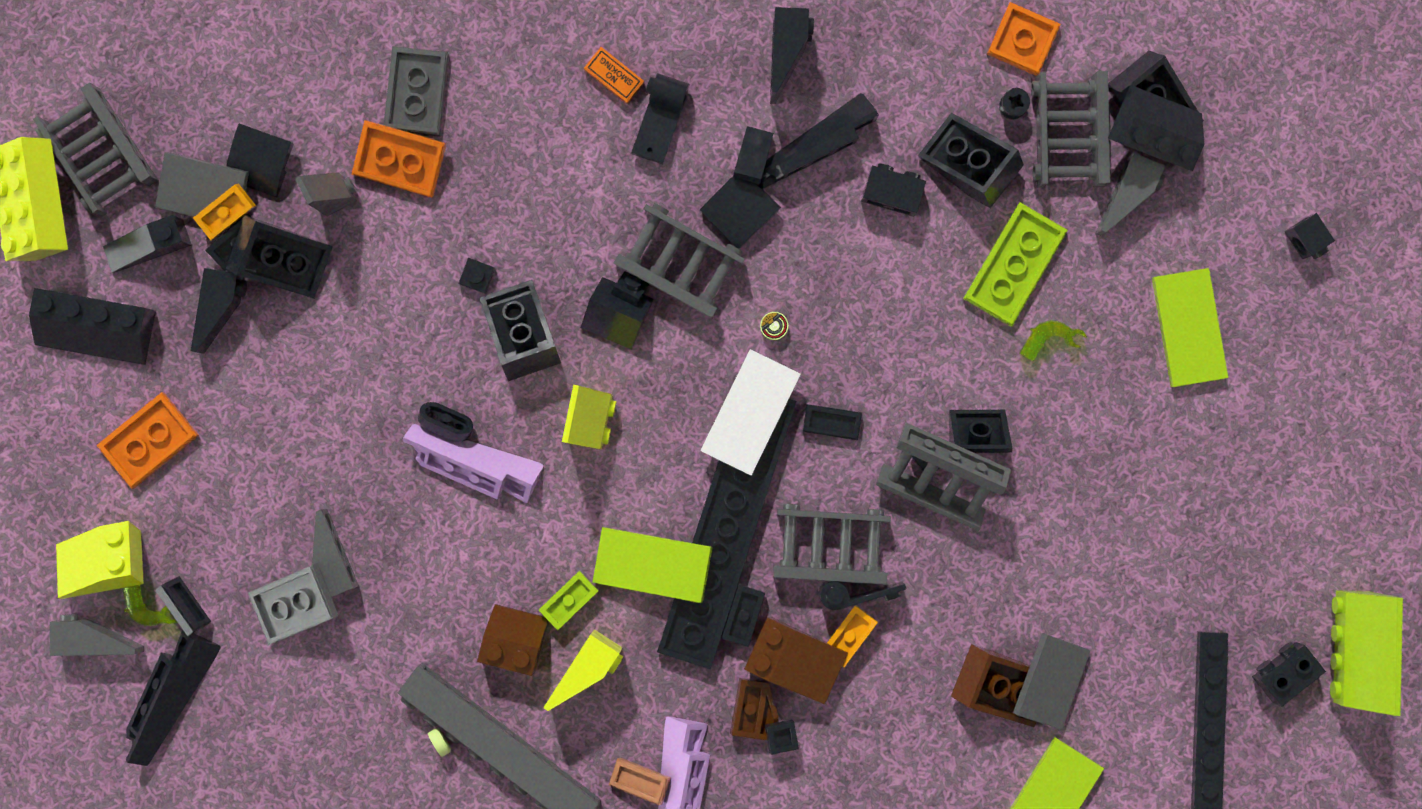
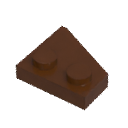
M739 678L730 729L732 736L767 741L765 725L779 722L769 683Z

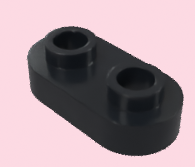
M427 402L420 407L418 422L422 427L457 442L465 441L471 436L473 422L468 416L436 402Z

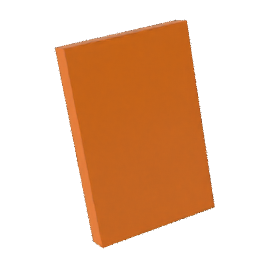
M364 120L351 175L432 198L435 193L447 143Z
M161 392L96 446L130 488L134 489L196 439L199 434L164 392Z

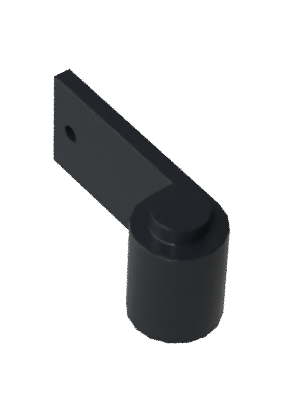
M657 73L655 78L650 77L646 88V93L650 94L649 104L631 152L632 155L663 165L688 94L689 83Z
M825 581L820 586L818 593L819 599L825 607L831 610H839L883 596L885 601L899 598L901 594H898V592L907 588L905 583L901 581L850 597L846 587L841 582Z

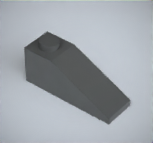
M1136 153L1130 155L1125 162L1095 234L1101 236L1109 231L1154 193L1155 190L1159 191L1165 179V176L1162 175L1165 166Z
M339 172L303 175L295 178L307 204L327 217L357 202L353 195L357 192L355 185L350 177L345 179Z
M321 509L316 511L312 565L318 564L332 598L358 587L359 584L328 509Z
M62 614L59 620L50 622V656L135 655L144 652L143 645L92 620L78 619V614Z

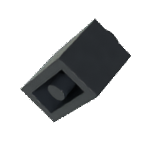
M886 164L872 165L861 202L914 217L918 212L926 181L920 179L921 175L914 172L905 171L904 174L894 172V168Z

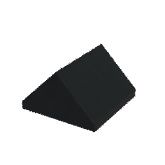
M602 277L589 299L580 328L632 350L654 299L644 295L637 306H634L612 295L611 293L616 282Z
M1005 409L949 410V442L973 453H1012L1013 448Z

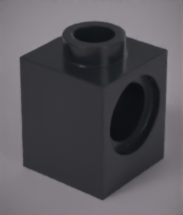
M1317 213L1307 216L1284 231L1302 259L1312 256L1315 260L1329 251L1327 246L1335 242Z

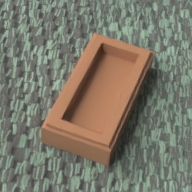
M617 758L609 786L654 804L662 805L671 777L626 759Z

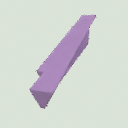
M413 424L403 437L404 443L412 445L418 452L416 460L422 467L495 499H498L502 490L519 500L528 503L543 469V464L468 440L462 442L453 441L417 424Z
M666 717L661 774L671 777L663 804L658 805V809H700L710 758L709 754L700 752L708 724Z

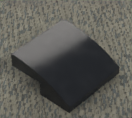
M239 123L226 166L248 171L247 187L277 198L287 173L285 167L294 144Z
M731 177L704 204L700 211L736 248L740 249L781 207L757 183Z

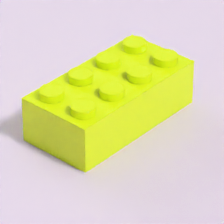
M19 137L0 145V230L2 237L1 247L4 251L5 261H37L68 250L51 139Z

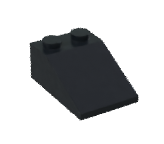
M775 7L772 36L770 104H776L801 59L807 42H812L814 18H809V8Z
M1147 51L1108 83V91L1119 108H1121L1128 89L1132 85L1198 111L1166 56L1152 51Z
M953 113L947 117L918 155L922 161L957 188L990 209L1024 166L1017 148Z
M244 215L226 269L238 276L315 299L333 246Z
M533 280L480 297L493 342L508 382L561 364Z

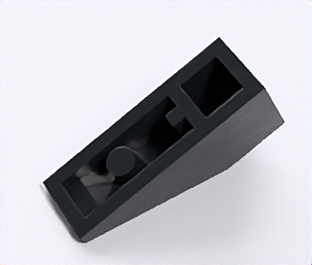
M171 215L145 224L103 246L111 272L115 273L192 246L183 219Z
M204 268L191 352L204 354L240 305L241 297H245L247 292V282L244 281L245 277L238 276L233 272Z

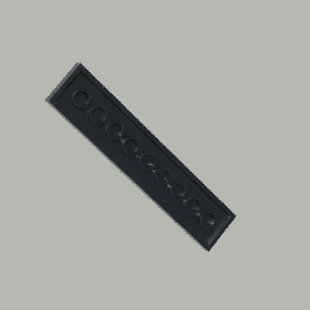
M788 399L752 475L720 460L718 461L692 541L694 544L712 547L703 603L674 598L657 650L658 653L711 670L797 401Z

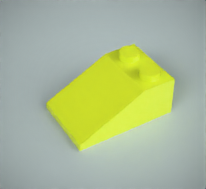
M573 385L562 442L601 450L603 444L608 445L611 428H606L608 417H614L616 401L612 400L613 395Z
M129 521L99 526L56 544L59 599L144 584L141 531Z
M594 629L545 704L544 709L549 711L603 679L607 672L613 674L622 661L623 656L619 654L622 647Z

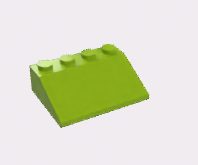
M1336 590V597L1332 599L1335 625L1331 629V638L1335 642V652L1332 653L1330 659L1331 668L1334 670V681L1330 684V695L1333 698V703L1344 707L1401 716L1403 598L1370 591Z

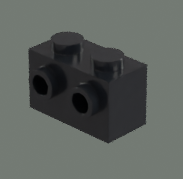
M1290 642L1284 645L1278 651L1280 655L1272 661L1267 660L1260 664L1256 669L1258 672L1252 676L1272 703L1281 707L1326 672L1304 644L1298 642Z

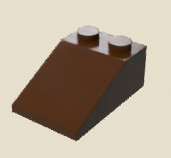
M767 617L744 670L825 705L848 652L773 617Z
M971 644L951 697L969 708L1035 727L1036 721L1013 713L1030 665Z

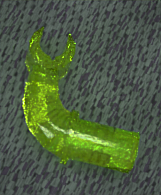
M1047 320L1030 329L1032 333L1019 354L1034 362L1044 343L1050 341L1051 336L1064 338L1065 343L1074 348H1080L1081 346L1074 343L1072 336L1076 334L1087 338L1083 330L1072 329L1060 321Z
M140 585L122 588L126 603L124 612H127L136 623L144 626L178 623L176 619H171L168 616L170 611L167 606L163 607L161 611L148 610L146 608L147 604L143 603Z

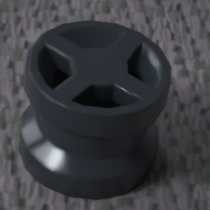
M1012 88L1001 98L999 110L1007 119H1018L1029 109L1030 97L1023 89Z

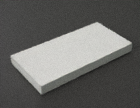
M750 349L701 451L752 475L801 374Z

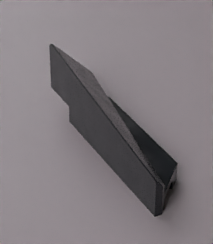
M858 94L768 158L759 186L764 189L857 143L859 137L856 130L875 122L879 116L877 110L864 94Z
M182 629L173 656L161 652L126 728V738L132 740V747L126 757L127 763L143 766L150 764L221 649L220 645L195 633L187 636Z

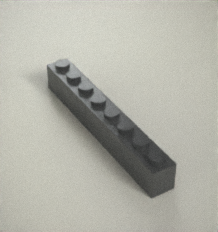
M424 663L416 667L397 692L402 697L400 699L402 703L413 710L417 708L424 713L423 718L429 724L435 727L439 725L447 731L445 733L446 736L457 744L462 742L469 748V754L479 761L484 759L492 765L490 769L501 778L506 776L513 781V787L523 795L530 794L536 799L535 803L540 809H595L600 802L598 796Z

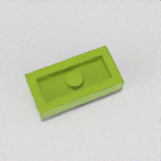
M578 571L539 611L559 630L599 590L581 571Z

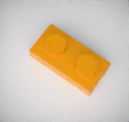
M238 183L194 216L193 219L210 240H214L255 208L256 205Z
M857 605L853 607L827 642L848 652L842 667L847 665L878 624L877 620Z

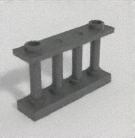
M1097 71L1087 83H1046V72H1040L1035 78L1036 81H1032L1031 96L1032 98L1036 97L1037 164L1033 165V180L1037 181V188H1044L1048 184V178L1089 177V180H1093V187L1107 186L1110 183L1108 71ZM1087 94L1088 97H1091V108L1083 111H1047V95ZM1047 122H1088V125H1092V135H1089L1088 138L1047 139ZM1088 149V152H1092V163L1089 166H1048V150Z
M89 82L80 88L85 95L83 103L50 124L38 116L33 118L38 127L35 131L39 138L51 139L55 155L83 197L80 199L82 205L89 213L93 212L103 217L107 212L101 203L135 181L151 186L159 180L101 90ZM96 112L100 119L98 126L64 147L56 133L87 113ZM104 135L111 136L115 142L113 149L79 170L71 157ZM119 158L122 160L126 159L130 165L128 172L94 194L86 180Z
M654 203L653 207L646 204L643 209L651 214L632 251L630 253L627 252L625 257L618 254L614 264L713 319L718 308L713 306L715 303L713 299L734 261L743 265L745 258L741 257L742 251L730 244L725 248L667 216L669 210ZM662 220L676 229L655 267L651 266L650 270L640 265L642 262L640 258ZM687 234L700 241L681 278L679 280L676 279L673 284L664 279L666 276L665 270L683 237ZM711 247L725 256L704 294L700 293L699 297H696L689 293L691 288L689 284Z
M906 423L896 447L902 451L893 467L886 464L882 465L876 482L877 486L979 531L986 510L981 507L991 491L999 495L1004 493L1011 469ZM912 456L928 462L919 479L904 473ZM938 468L954 474L945 491L929 484ZM965 479L980 486L971 502L955 496Z
M783 504V509H777V515H785L783 560H780V565L773 564V577L887 584L888 573L881 571V566H878L881 522H891V516L884 515V510L867 509V514L800 510L799 504ZM797 516L813 517L811 561H808V566H796L797 561L794 560ZM825 518L841 519L839 563H836V568H824L825 563L822 562ZM853 520L869 521L867 565H864V570L853 569V564H850Z

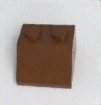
M494 604L483 635L477 662L532 676L536 671L548 620L541 615Z

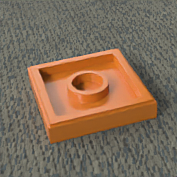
M1009 2L987 55L1038 76L1061 24Z

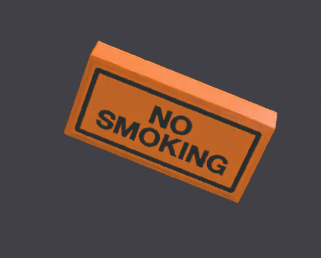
M602 47L599 48L584 67L588 74L627 105L645 83L643 79Z

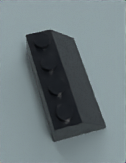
M34 288L29 319L34 345L146 365L156 311L144 307Z

